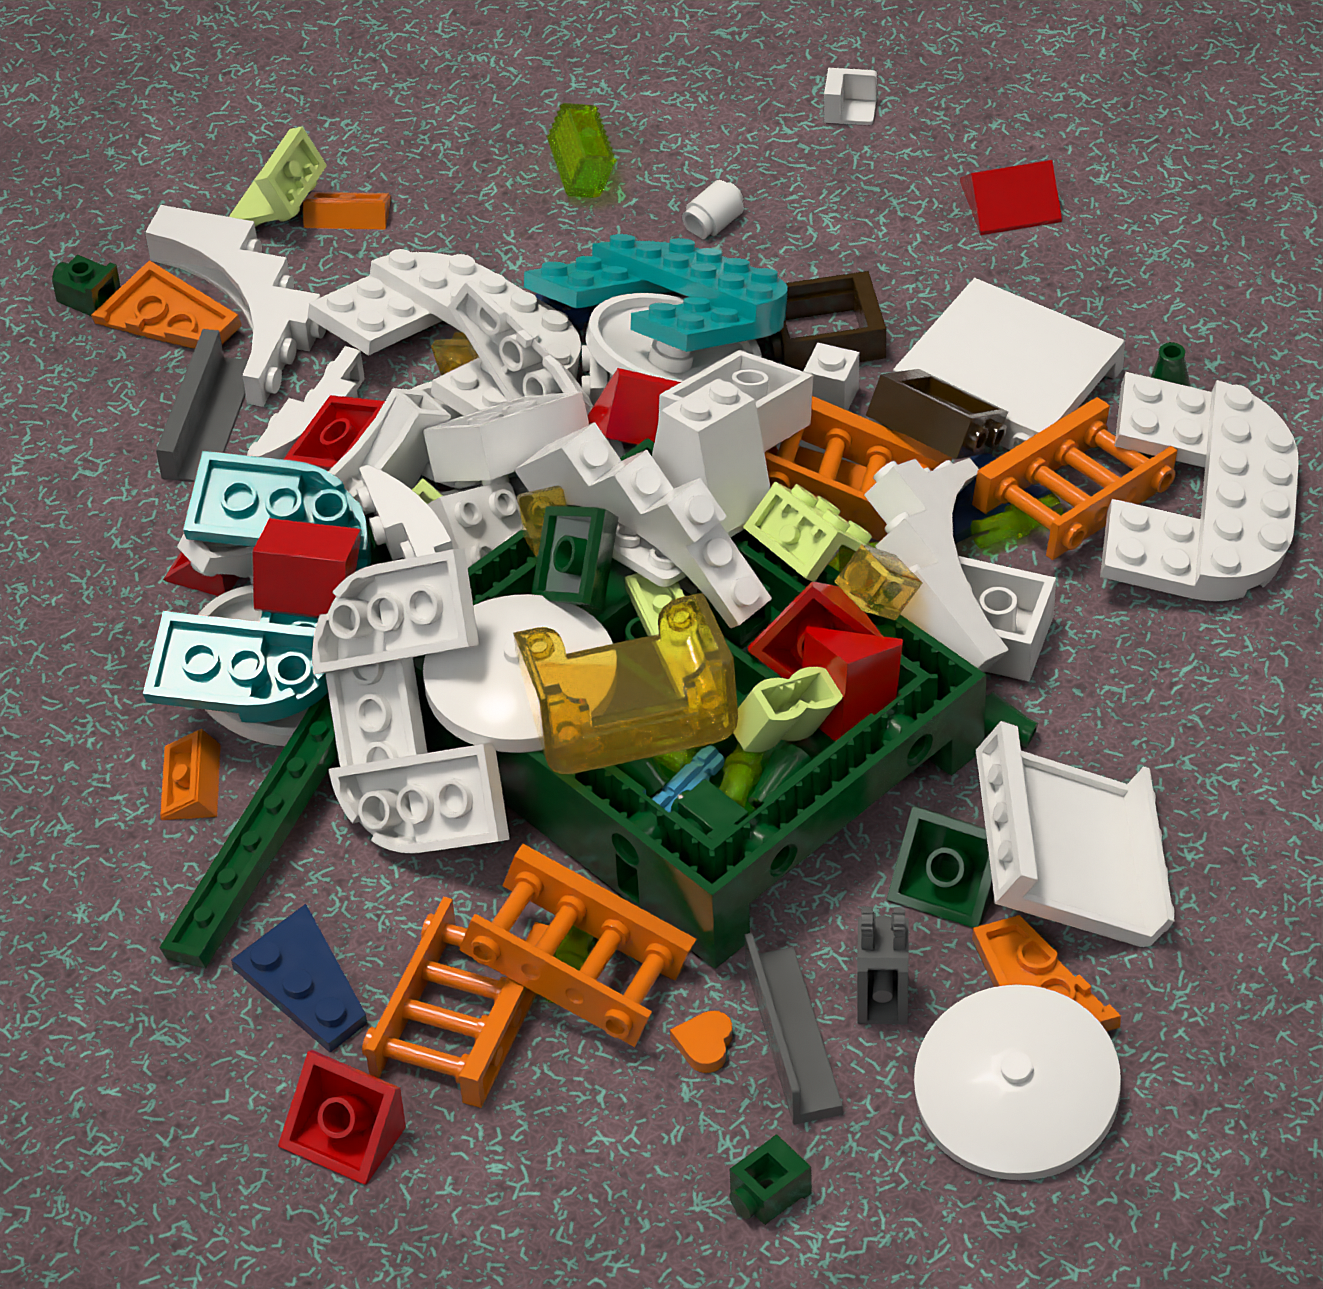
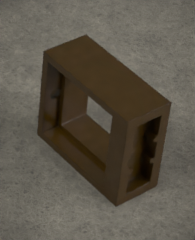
M869 271L786 283L787 305L785 320L854 310L859 328L790 338L786 321L784 320L783 328L769 335L773 359L780 358L782 365L804 371L817 343L859 352V363L886 359V326Z
M921 369L881 374L866 412V416L956 460L993 452L1002 443L1007 429L1004 422L1008 411Z

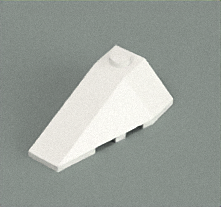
M472 280L465 282L448 305V308L507 401L528 395L582 392L588 415L593 405L575 377Z

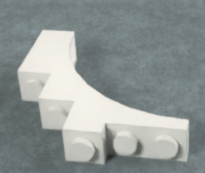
M160 205L145 232L150 261L177 267L205 279L225 293L242 311L253 332L252 351L243 373L247 404L264 407L270 393L276 394L282 380V370L285 364H292L296 350L310 351L315 339L323 338L326 332L324 327L308 318L309 303L320 298V294L294 290V278L289 276L287 258L261 253L262 244L257 239L254 221Z
M393 388L370 426L356 444L328 472L343 482L344 488L356 501H359L356 489L364 486L359 468L366 465L389 474L412 490L429 460L423 429L447 422L451 415L425 391ZM183 534L177 547L191 561L190 564L194 570L206 576L232 574L243 578L249 577L253 585L254 547L188 540L185 538V534Z
M595 422L546 445L514 470L540 508L555 504L598 507L618 516L619 523L633 530L673 561L709 599L730 628L742 624L772 599L720 522L727 518V516L702 479L698 478L673 488L648 450L621 461Z
M970 458L954 464L947 460L933 471L928 467L923 469L916 459L901 464L892 461L874 475L873 479L876 481V484L864 494L887 524L884 529L888 534L875 547L899 576L896 582L900 587L887 600L896 612L979 670L986 672L1009 649L987 620L969 587L959 562L953 538L952 512L957 494L977 476L979 469Z

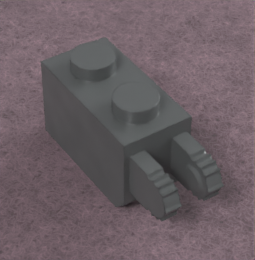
M862 906L861 917H858L857 1024H908L909 918H905V907H894V912L890 917L876 916L873 912V907Z

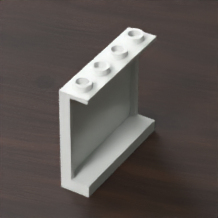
M974 278L898 363L893 372L921 369L1008 411L1004 422L1007 428L1006 434L1000 445L1011 450L1075 411L1104 376L1115 379L1123 370L1125 340Z
M1001 721L976 749L995 904L1139 947L1151 946L1174 922V907L1171 902L1168 869L1165 866L1161 841L1162 832L1158 823L1155 805L1156 795L1153 791L1150 768L1143 766L1131 781L1125 784L1021 751L1018 726Z

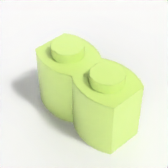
M807 667L795 672L790 679L770 678L758 683L731 716L727 724L744 751L763 752L775 747L781 739L797 741L811 736L839 703L843 695L825 668Z

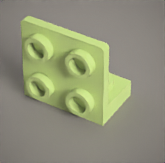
M303 126L289 129L229 217L254 221L255 226L269 221H287L300 211L299 206L308 193L316 187L318 178L327 166Z
M774 482L743 526L745 530L793 569L813 582L816 581L841 544L874 561L880 555V552L868 543L872 538L871 534L851 520L849 522L839 516L841 511L819 495L815 497L798 484L791 490Z

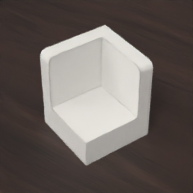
M828 68L824 91V123L872 125L877 102V72L874 70Z

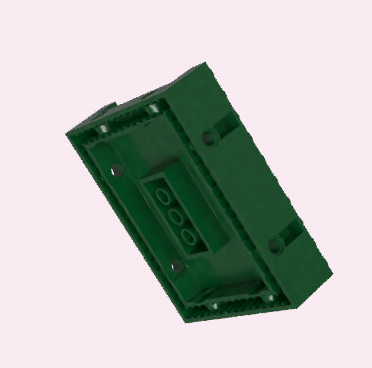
M649 438L645 439L620 457L621 461L645 450H648L652 456L654 442ZM555 504V505H554V506H567V507H581V506L565 505V504ZM545 512L467 568L473 606L498 597L532 594ZM745 529L730 538L762 585L765 584L771 588L772 620L743 645L739 646L699 620L698 598L682 589L734 696V708L688 721L640 617L633 606L631 598L625 589L624 577L636 574L637 572L612 557L604 611L579 607L601 623L609 634L615 648L617 685L610 705L594 725L563 744L530 752L496 751L503 800L508 807L629 902L696 938L692 951L715 969L745 945L744 934L750 933L749 904L927 759L949 775L955 774L976 756V749L984 741L987 674L827 564L815 582L847 588L883 637L903 639L897 698L876 715L870 713L836 741L817 728L811 736L802 740L787 741L781 739L775 747L767 751H744L727 724L728 720L758 683L770 678H782L748 652V646L812 582L803 577ZM425 655L413 657L426 742L437 751L474 746L452 734L435 717L428 704L423 676ZM627 725L635 733L641 732L662 771L669 778L650 797L646 795L644 787L604 758L599 752L607 742ZM785 743L793 744L805 751L812 760L762 799L761 807L755 810L749 804L748 798L754 792L774 749H781ZM709 745L715 747L725 759V765L709 778V782L748 811L747 818L738 825L732 823L713 839L709 838L674 810L669 813L652 800L656 794L662 792V788L686 764L692 762V758L701 749Z

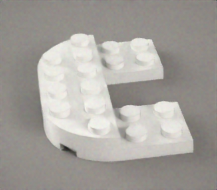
M404 249L393 250L389 255L371 261L369 276L309 303V319L369 356L441 321H445L463 332L450 312L448 305L465 282L472 280L563 365L575 379L577 377L581 341L577 330L568 320V316L537 299L532 293L526 292L509 282L502 275L475 263V260L468 255L456 254L451 256L430 252H410ZM480 357L432 380L431 395L464 416L507 402V399Z
M1126 372L1121 383L1115 447L1155 456L1172 446L1178 450L1176 461L1205 467L1201 519L1112 499L1107 510L1100 577L1206 601L1235 600L1243 598L1248 589L1258 585L1266 586L1279 570L1294 533L1299 462L1297 446L1289 428L1270 406L1254 396L1244 386L1231 385L1216 380L1214 388L1210 392Z
M452 549L380 563L354 572L332 592L336 595V598L328 613L319 616L312 649L314 674H326L340 767L330 768L329 774L340 806L352 823L360 822L373 835L371 841L388 850L400 853H422L509 840L495 747L492 743L427 753L413 657L479 646L465 550Z

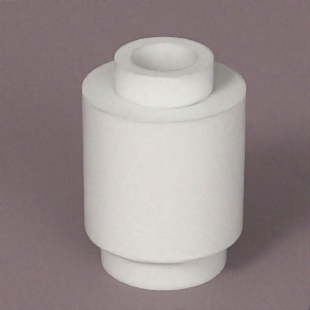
M716 180L687 204L686 211L682 215L686 229L703 240L710 234L712 236L717 235L742 214L744 209L743 196L734 184Z

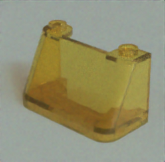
M703 593L680 597L666 604L658 616L659 634L572 653L566 654L561 635L554 629L537 627L513 632L515 652L540 744L548 766L554 772L574 774L713 744L725 740L734 732L738 723L734 659Z

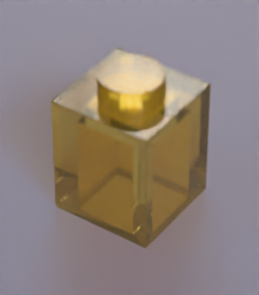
M861 544L834 581L862 611L892 620L898 618L923 584L895 554Z

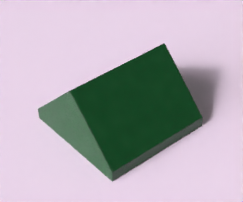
M546 506L531 595H541L548 601L604 611L619 517L606 509L598 507Z
M912 806L886 900L972 928L980 926L994 899L986 828L918 806Z

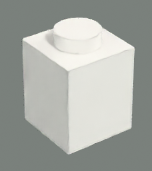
M817 343L803 371L813 375L812 396L848 411L859 389V352Z

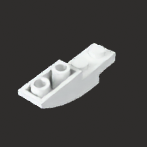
M345 346L335 361H331L327 365L323 378L315 389H311L307 393L304 402L289 398L279 413H275L271 417L268 428L258 442H254L250 446L247 456L284 459L330 395L358 398L357 389L365 379L361 351Z
M369 465L359 468L364 486L357 488L356 491L365 515L374 514V517L369 519L375 541L377 545L386 543L392 560L402 557L406 559L453 549L451 539L443 524L419 495L404 483Z

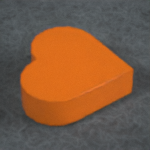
M707 1011L670 1029L671 1041L693 1069L701 1073H712L723 1067L726 1061V1047L730 1044L733 1034L732 1022L725 1013Z

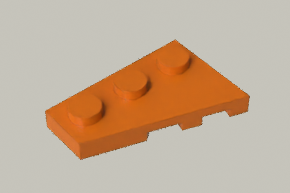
M150 260L91 315L95 324L193 349L196 348L202 329L219 330L221 343L223 344L242 326L238 314Z
M1020 915L973 928L972 940L994 987L1030 985L1056 991L1086 1008L1101 1023L1106 1032L1120 1028L1121 1015L1110 1004L1104 1006L1091 993L1092 986L1080 974L1075 977L1057 959L1058 953Z

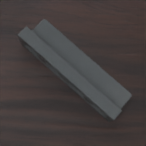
M202 329L156 449L161 479L195 482L202 451L224 453L245 397L243 373L248 359L224 357L219 330Z
M744 934L747 973L793 1125L843 1115L842 1101L794 947L758 954L753 934Z

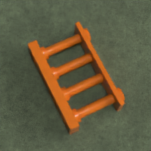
M812 396L810 425L793 434L790 438L783 440L780 443L776 456L768 452L765 453L770 488L774 482L791 490L798 484L815 497L819 495L841 511L840 517L847 522L851 520L871 534L873 539L881 541L888 534L884 529L887 524L864 496L876 484V481L873 479L874 475L892 461L901 464L916 459L923 469L928 467L931 471L947 460L952 461V457L907 435ZM801 440L825 450L818 473L793 463ZM842 457L867 467L860 491L835 481Z
M1096 397L977 471L972 505L985 514L1002 503L1009 502L1050 530L1046 556L1054 560L1066 551L1076 549L1083 540L1106 526L1107 510L1112 499L1139 505L1157 492L1162 493L1167 490L1175 478L1174 466L1178 450L1170 446L1149 459L1138 451L1115 447L1116 436L1108 432L1107 426L1110 405ZM1098 446L1133 470L1120 478L1083 452L1091 447ZM1070 465L1104 489L1093 496H1089L1055 473L1054 470L1061 466ZM1039 483L1074 508L1063 515H1059L1025 492L1024 489L1031 484L1036 485Z
M522 844L514 855L502 885L512 891L492 922L474 914L459 950L471 956L478 963L489 966L599 1027L610 1036L635 1047L652 1013L651 1010L641 1005L660 973L670 979H677L688 959L696 938L529 846ZM529 901L555 915L536 946L509 932ZM573 925L599 939L579 971L553 957ZM616 949L643 963L623 995L597 981Z
M443 896L435 914L430 913L427 915L421 931V941L377 1026L368 1029L362 1045V1054L367 1058L369 1075L376 1078L380 1077L389 1058L454 1076L456 1083L460 1084L462 1103L482 1108L537 993L508 977L502 976L500 980L438 963L447 943L460 947L467 928L456 925L453 899ZM535 922L527 939L522 940L536 946L549 925ZM428 981L494 999V1006L489 1016L484 1014L481 1018H477L418 1000ZM410 1019L475 1038V1044L470 1054L464 1053L461 1057L399 1040V1037Z

